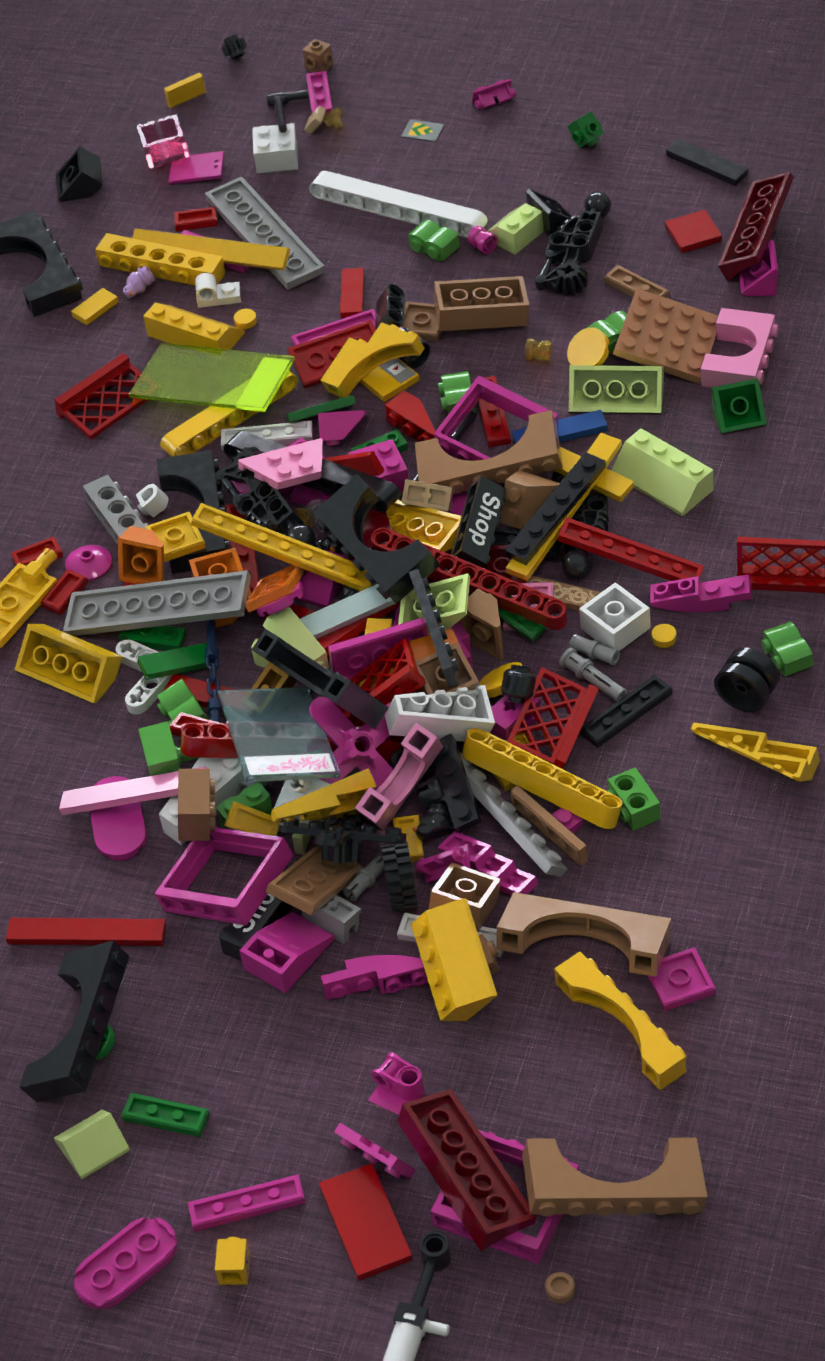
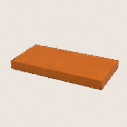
M290 565L260 579L246 601L245 607L248 612L293 593L305 569Z

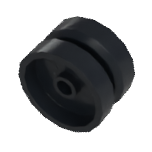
M740 647L733 650L715 677L714 687L724 702L737 710L753 713L763 707L769 695L779 683L780 673L776 665L763 653L751 648Z

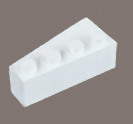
M200 757L192 767L193 769L206 766L207 769H210V779H215V816L218 814L217 806L227 798L238 796L241 792L239 783L246 781L251 776L243 758ZM177 795L172 796L168 800L159 816L163 832L180 845H183L186 841H178Z

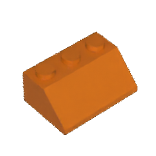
M236 548L189 560L192 577L243 571ZM249 588V591H248L247 600H248L249 596L251 595L250 588ZM238 617L214 619L216 628L232 624Z

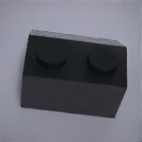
M80 146L56 173L59 201L64 202L88 198L101 189L103 180L99 156Z

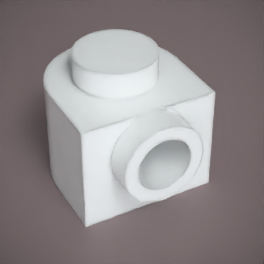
M155 484L147 485L136 494L140 502L138 507L146 516L150 514L154 518L167 507L168 496Z

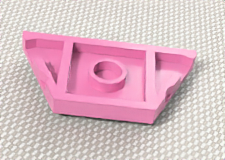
M319 438L239 459L238 468L242 471L246 468L253 471L255 478L267 482L277 490L321 478L323 440Z

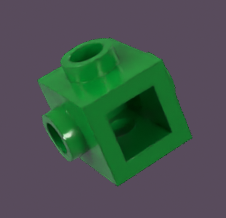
M592 111L567 125L573 141L579 148L586 144L588 147L600 141L598 137L604 133L601 123L595 118Z

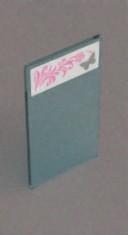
M308 687L218 690L220 703L246 782L340 778V771L327 736L310 716L309 707L313 699Z

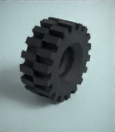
M407 841L382 845L381 849L391 910L398 911L418 907Z

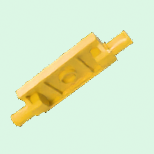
M45 548L42 554L27 566L18 563L0 583V648L8 642L41 605V600L56 584L57 578L46 573V569L57 559V554L53 550L49 551V548Z

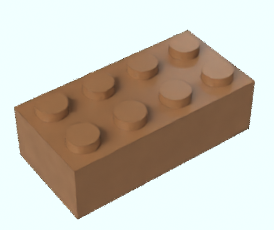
M523 276L434 282V307L439 331L528 326L529 302Z

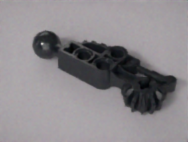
M597 191L588 195L584 204L585 211L582 210L580 215L576 217L571 216L564 220L556 232L550 235L549 244L545 252V265L542 267L540 274L535 277L537 290L543 291L553 288L557 291V294L564 293L566 297L568 294L575 296L576 292H583V288L587 287L588 273L582 263L588 262L592 258L603 229L601 218H604L611 211L612 203L605 193ZM562 262L561 265L550 272L551 265Z
M245 446L242 452L237 451L238 455L231 458V466L216 472V479L232 495L233 504L245 520L280 534L285 533L286 536L311 546L315 545L316 536L313 529L304 524L286 496L267 482L255 478L253 471L247 468L242 471L238 468L239 459L264 453L259 448ZM232 481L247 484L251 490L247 494H239Z
M553 471L551 480L560 483L565 476ZM598 491L592 496H587L571 519L607 531L609 525L607 496ZM565 544V555L561 564L565 574L574 579L587 576L593 564L589 553Z

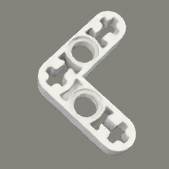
M123 640L116 646V654L123 656L121 663L140 672L142 671L137 663L138 656L157 653V651L133 640ZM172 675L146 680L143 676L125 697L128 711L135 715L144 713L158 698L157 695L163 692ZM149 683L158 684L155 688H146V685Z

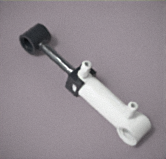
M428 1232L420 1240L424 1269L412 1304L399 1301L393 1319L394 1329L383 1361H414L420 1342L425 1340L427 1332L445 1337L449 1334V1325L430 1321L428 1308L423 1307L434 1272L444 1270L451 1262L449 1241L442 1232ZM433 1250H440L439 1252L431 1253Z

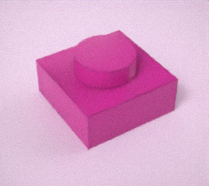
M563 808L558 809L552 814L572 833L583 826V819Z

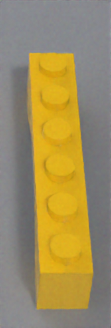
M578 952L554 968L556 985L573 1002L600 1008L616 1017L627 1027L639 1046L643 1074L659 1090H662L686 1073L687 1057L683 1049L678 1045L675 1046L668 1039L667 1034L662 1028H656L651 1023L647 1013L643 1010L639 1011L633 1005L629 995L625 992L621 993L616 988L612 978L608 975L604 976L599 971L593 959H587L581 952Z

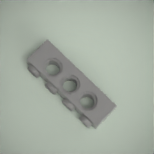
M108 475L83 486L86 502L117 545L118 537L130 526L145 529V526H148L147 523L143 524L138 510L132 509L128 496L122 495L119 484L113 482Z

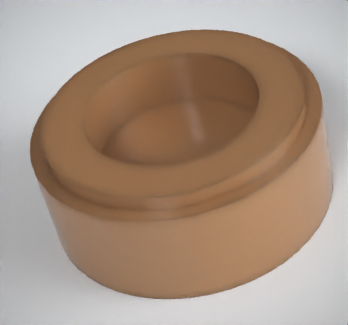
M564 1272L551 1274L545 1282L546 1295L555 1303L570 1301L575 1294L573 1278Z

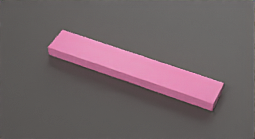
M205 766L193 769H207V767ZM178 771L63 791L59 810L62 815L177 796Z

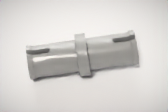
M577 634L573 635L570 640V648L572 647L586 654L592 660L599 659L611 665H616L619 660L620 651L602 645L601 641H592Z
M376 855L365 868H361L356 873V878L343 889V893L347 898L353 894L350 898L351 901H356L367 888H371L376 883L375 879L385 870L384 861L382 860L379 863V860L382 858L381 855Z

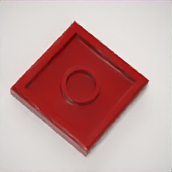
M706 210L665 221V228L681 253L722 241V234Z

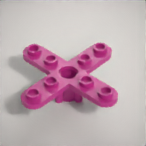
M326 697L315 699L309 707L310 716L338 748L330 755L335 771L311 772L309 775L332 784L342 780L355 767L359 771L369 768L377 786L375 789H378L393 771L392 767L375 750L390 736L385 714L375 729L367 724L357 729L330 699ZM356 740L364 745V752L356 749Z

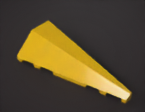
M695 722L691 727L693 733L799 782L812 780L820 762L817 747L768 740L766 733Z
M369 768L272 809L271 819L273 822L281 819L293 821L295 819L294 816H299L301 821L322 820L331 816L340 819L345 813L348 815H358L360 813L355 807L369 787L374 789L377 786Z

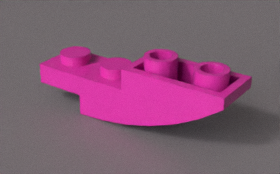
M749 574L702 583L697 576L650 585L651 606L672 611L730 610L731 602L752 599L751 578Z
M373 955L345 960V970L321 976L326 1000L341 998L359 991H368L378 986L382 995L428 983L422 959L403 955Z

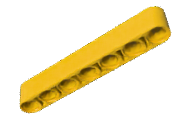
M287 369L264 408L291 392L298 383L297 376ZM251 381L168 432L161 440V448L172 457L195 453L221 436V429L234 428L263 410L236 407Z
M472 728L467 731L462 756L467 761L601 828L613 829L617 826L623 804L619 797L482 729Z

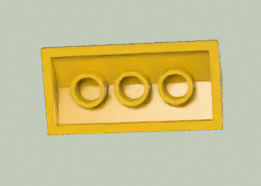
M397 500L386 511L392 531L414 540L419 539L421 543L443 552L453 548L461 516L432 508L404 504L400 500Z

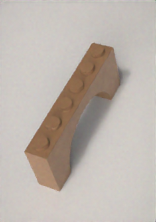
M552 410L529 415L528 426L522 438L504 453L484 460L467 461L454 458L442 449L438 438L415 443L419 482L452 487L455 489L454 494L468 491L469 486L481 475L495 483H504L507 478L518 470L535 475L563 468L557 423Z
M513 892L497 925L496 950L523 954L527 947L544 938L559 935L588 936L606 941L619 948L630 962L629 972L656 977L670 942L671 918Z
M555 1138L526 1139L522 1157L530 1215L552 1216L554 1214H569L571 1216H579L582 1214H598L607 1216L610 1214L638 1215L640 1213H655L657 1215L684 1213L686 1215H693L703 1211L707 1200V1191L697 1138H668L663 1152L662 1165L645 1178L624 1183L605 1182L579 1172L562 1156Z

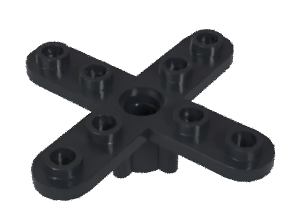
M348 815V819H341V822L334 826L325 825V822L320 820H311L309 824L299 823L297 818L293 821H286L284 819V822L278 824L279 832L315 835V844L322 846L321 859L335 864L360 862V849L364 840L390 843L406 842V834L401 833V828L388 827L386 831L376 830V826L368 825V821L363 820L364 817L361 815Z

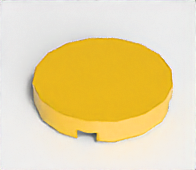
M586 328L579 331L572 338L568 346L567 357L571 365H603L609 354L608 344L610 345L608 337L597 328Z
M512 662L492 670L480 680V686L485 685L488 698L503 695L501 686L504 671L511 669V665L523 666L522 663Z

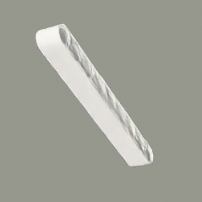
M321 171L309 186L311 194L318 199L420 225L424 220H430L437 223L440 227L450 228L458 236L466 238L474 226L480 225L484 228L487 224V217L481 211L329 171Z

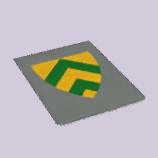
M410 119L401 136L436 141L444 125Z

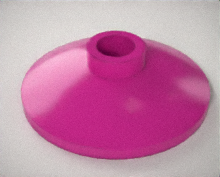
M98 545L82 546L70 553L66 559L65 568L66 570L69 569L86 576L88 581H93L101 578L110 570L112 556L104 547Z

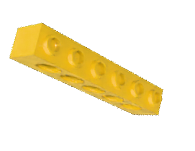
M106 233L95 249L99 266L131 273L137 272L140 267L147 266L156 278L196 286L195 280L197 276L202 273L212 274L217 284L220 283L226 273L222 256Z

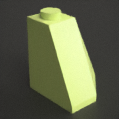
M290 607L266 618L263 624L265 629L277 635L326 669L329 668L327 652ZM256 638V639L254 640V642H253V644H252V646H251V649L254 647V645H255L256 642L258 641V638ZM252 650L254 663L257 666L266 668L269 662Z

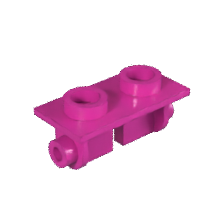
M512 79L499 80L493 85L477 88L473 91L472 104L475 103L477 109L483 110L496 105L494 98H497L499 104L513 100L516 93L514 89H510Z
M469 844L459 847L454 846L451 850L428 858H421L416 863V869L419 873L425 874V882L428 884L439 880L452 862L470 868Z

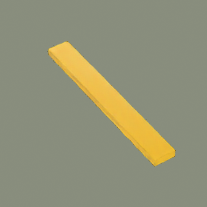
M136 228L132 237L138 240L222 256L224 263L282 271L286 270L291 252L286 247Z
M600 433L587 453L605 460L607 468L622 447V440ZM605 469L566 517H573ZM566 517L527 565L511 559L506 567V573L528 581L557 540Z
M200 504L191 520V525L356 590L363 591L373 586L364 576L367 571L364 570L361 573L352 561L206 504Z

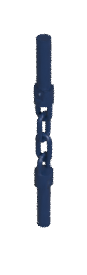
M213 619L206 620L207 647L205 648L206 666L210 669V677L207 679V692L211 695V698L207 701L210 720L220 723L221 700L217 698L220 694V681L216 678V670L219 668V648L216 645V623ZM216 682V689H213L211 692L210 683L214 684Z

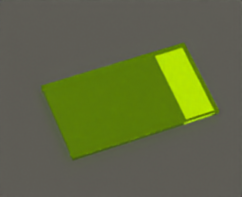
M161 343L130 391L129 397L265 412L293 365L295 357Z

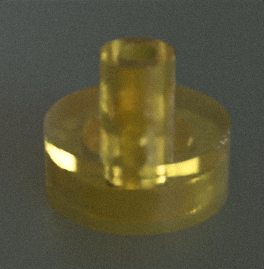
M338 107L327 113L323 119L327 126L334 124L336 129H339L344 125L341 118L345 114L341 107Z

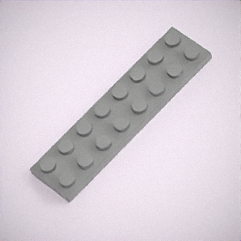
M242 176L205 193L206 200L212 207L216 208L219 215L244 242L286 247L291 250L285 271L269 269L287 290L325 273V266Z
M247 570L72 592L63 632L72 636L244 616L251 575Z

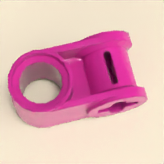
M388 1053L386 1061L378 1069H374L371 1072L372 1079L380 1087L393 1092L408 1102L422 1098L425 1094L420 1069L406 1062L395 1053Z

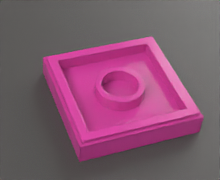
M695 947L664 957L657 976H648L664 1011L716 994V988Z

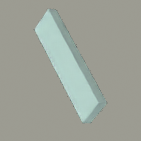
M376 584L300 618V620L311 634L318 639L396 603L390 597L385 600L376 589L379 587Z

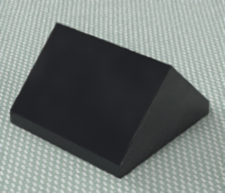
M530 188L527 189V204L542 211L544 232L550 237L551 234L556 232L561 223L572 215L557 200Z

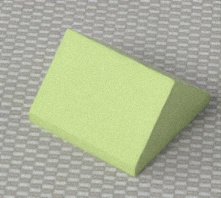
M105 1110L98 1111L54 1137L55 1142L81 1179L130 1151L113 1116Z

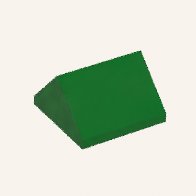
M758 378L712 387V412L720 433L767 424Z

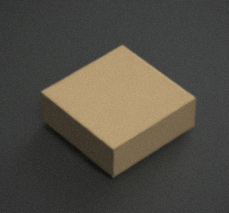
M319 106L309 117L304 131L312 134L322 123L326 109Z

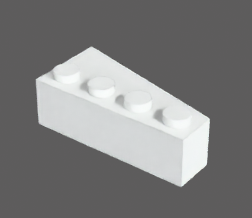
M485 685L477 686L474 690H468L467 687L457 688L456 692L447 693L445 690H436L434 694L426 695L424 692L394 695L385 714L389 735L407 736L414 724L418 723L438 737V739L452 734L456 741L465 742L466 733L469 729L478 728L490 733L495 724Z

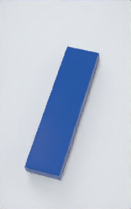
M601 410L558 420L559 442L608 431V425ZM527 428L512 431V438L515 444L522 438Z

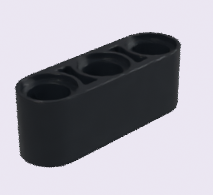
M389 284L377 300L376 330L381 322L387 325L394 324L399 328L403 324L405 293L399 286Z

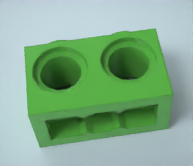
M636 767L608 778L607 792L622 800L623 804L619 816L623 823H628L632 831L661 819L660 802Z

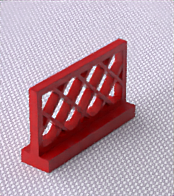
M122 353L54 400L56 414L61 419L64 417L68 419L84 435L92 440L160 392L159 388L130 363L129 357ZM128 373H132L135 376V380H122V378ZM110 386H118V392H105V389ZM121 386H134V393L121 392ZM137 387H148L150 389L146 393H137ZM93 397L101 398V404H89L88 401ZM104 398H117V404H104ZM120 398L133 399V402L129 405H120ZM76 409H84L83 416H75L71 413ZM87 410H100L99 416H87ZM103 410H114L116 414L112 417L103 416ZM86 422H99L98 426L93 430H89L85 426Z
M737 537V576L749 574L752 590L825 593V568H819L825 565V556L818 552L821 549L825 550V541ZM743 546H753L756 550L749 553ZM770 547H778L781 551L774 554L768 549ZM796 548H802L806 552L799 555L793 550ZM762 553L768 559L762 562L756 556ZM787 554L793 560L786 563L781 558ZM810 556H813L818 561L814 564H811L805 559H807ZM750 561V562H752L754 565H744V564H746L747 562ZM775 562V563L778 564L779 566H769V565H771L772 563ZM797 564H801V565L804 566V567H794V566H796Z
M407 638L402 639L350 679L357 686L365 680L361 689L384 705L391 703L394 695L414 693L426 684L424 677L418 672L412 647ZM403 651L400 659H396L398 654ZM384 665L381 673H377L379 668ZM396 665L393 673L389 674L392 666ZM377 679L373 689H370L373 680ZM338 707L355 727H361L365 724Z
M541 667L536 678L534 695L526 699L507 742L563 769L599 688L591 684L588 688H585ZM542 677L552 681L555 687L545 689L541 682ZM571 690L579 694L578 698L568 700L564 691ZM558 692L562 702L552 704L548 695ZM542 696L546 706L536 708L533 698ZM565 707L569 717L560 719L555 709ZM549 711L553 721L544 723L539 713ZM534 715L538 724L527 726L524 717ZM557 726L561 735L551 738L547 728ZM541 730L545 739L535 742L531 732ZM525 734L529 743L521 744L515 741L514 737ZM548 745L552 752L551 757L542 754L538 747Z

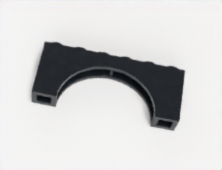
M35 210L0 222V255L14 252L27 253L40 258L46 263V268L39 279L31 285L22 288L26 305L33 317L82 300L80 291L83 290L81 280L79 277L75 278L76 275L72 265L68 266L67 258L64 253H61L57 241H54L50 229L46 230L43 217L39 218Z
M211 450L156 459L158 476L163 492H183L195 497L203 504L226 512L225 507H220V505H225L223 492L218 491V489L222 488V484L215 477L216 472L220 470L218 459H213ZM198 528L206 548L169 560L172 574L191 571L189 563L191 559L231 549L230 541H225L223 537Z
M356 474L314 511L320 519L317 524L325 533L329 530L332 532L328 536L337 546L342 543L343 546L340 548L349 559L355 558L352 563L361 573L364 570L367 571L364 576L373 586L378 583L379 587L376 589L385 600L390 597L397 604L414 589L409 571L418 568L421 578L425 576L427 578L440 566V563L419 539L404 548L388 552L372 550L365 546L363 539L364 523L369 511L379 498L363 479Z
M267 629L264 630L252 648L254 652L320 696L330 699L336 706L373 729L376 728L388 710L387 706L339 673L336 672L334 674Z
M114 941L75 950L64 955L58 976L74 990H82L81 1004L71 1028L59 1044L41 1059L27 1064L19 1088L35 1102L81 1093L87 1089L130 957Z

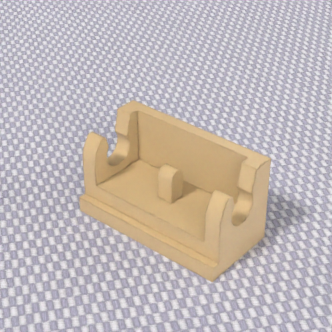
M405 479L402 503L450 511L453 506L451 501L455 489Z

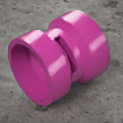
M477 225L468 233L467 242L474 248L478 247V250L482 253L489 254L495 249L498 238L495 234L487 232L485 228Z

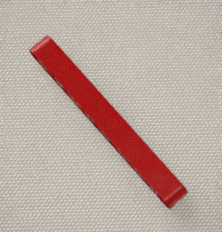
M378 528L371 536L374 550L382 552L399 550L415 541L387 528ZM422 543L440 563V566L427 578L438 582L468 573L470 577H473L470 579L469 595L477 589L490 593L497 599L499 608L541 624L551 630H561L567 625L566 606L561 600ZM489 586H495L492 589H486ZM510 595H516L514 598H508ZM532 604H538L536 607H529ZM554 613H560L558 616H551Z
M187 723L181 729L180 750L187 757L244 758L304 755L318 752L331 755L338 748L319 726ZM390 735L375 750L386 762H392L391 757L393 753L403 747L401 743L406 736ZM356 740V749L364 752V745Z

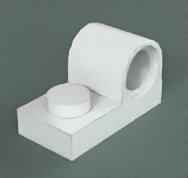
M202 273L197 276L195 285L198 308L241 303L239 282L217 284L215 277L210 273Z

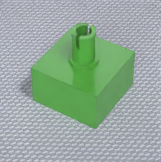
M168 721L138 729L150 776L176 772L180 769L182 762L200 758L187 757L181 753L180 747L174 746Z

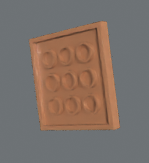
M637 288L613 355L645 366H663L665 373L700 384L701 367L706 353L710 354L717 334L716 322L718 315Z

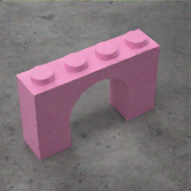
M721 308L716 322L717 340L743 343L750 346L753 350L745 355L736 357L706 353L701 367V386L716 387L758 378L759 384H762L764 378L763 368L767 369L768 353H772L773 338H777L779 326L775 324V315Z
M418 723L414 724L402 741L401 745L404 751L392 773L378 789L374 790L369 787L355 807L364 818L383 831L443 748L438 737Z

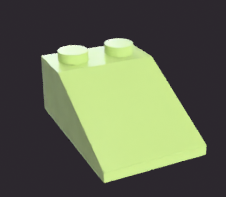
M468 573L429 584L431 591H428L427 594L432 592L436 607H433L432 610L438 609L442 623L438 624V626L443 625L445 630L467 615L470 575ZM415 589L401 600L398 625L424 617ZM427 626V635H430V632H429V629H428V626Z

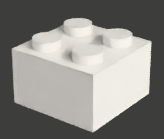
M294 123L286 124L287 131L285 133L279 131L278 125L253 127V155L257 174L298 169V149Z
M616 582L579 608L581 629L595 640L601 641L602 645L620 651L651 628L650 608Z

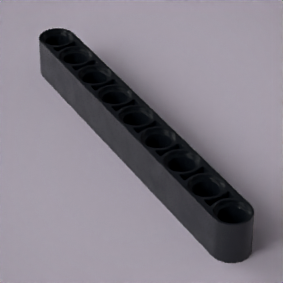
M238 431L223 446V450L227 457L231 459L238 455L237 451L242 452L245 446L249 448L255 446L264 453L288 446L245 431ZM323 458L321 478L301 484L333 495L358 474L379 498L371 509L381 513H385L401 497V492L394 483Z

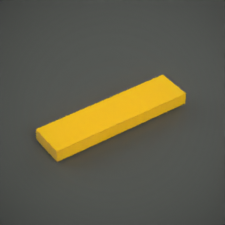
M560 447L563 468L554 471L566 476L581 456ZM606 468L592 489L622 502L634 488V481Z

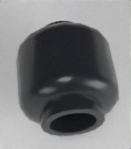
M511 665V669H506L503 673L501 692L509 696L508 701L523 703L524 699H529L534 695L536 675L531 672L529 667Z

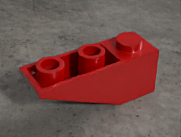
M404 390L385 404L386 420L391 426L397 427L407 436L413 437L419 442L434 439L435 429L420 399Z

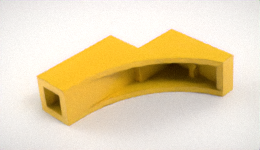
M381 322L368 343L362 339L355 340L349 337L322 377L321 382L328 393L341 398L349 396L360 380L373 369L396 358L412 355L420 356L425 348L416 333L412 331L406 332L394 324L387 325Z

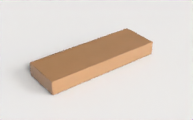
M619 265L604 276V283L631 297H634L637 288L665 298L670 297L669 290Z

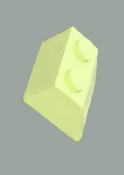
M525 203L507 214L487 232L497 236V245L516 255L544 232L542 211Z

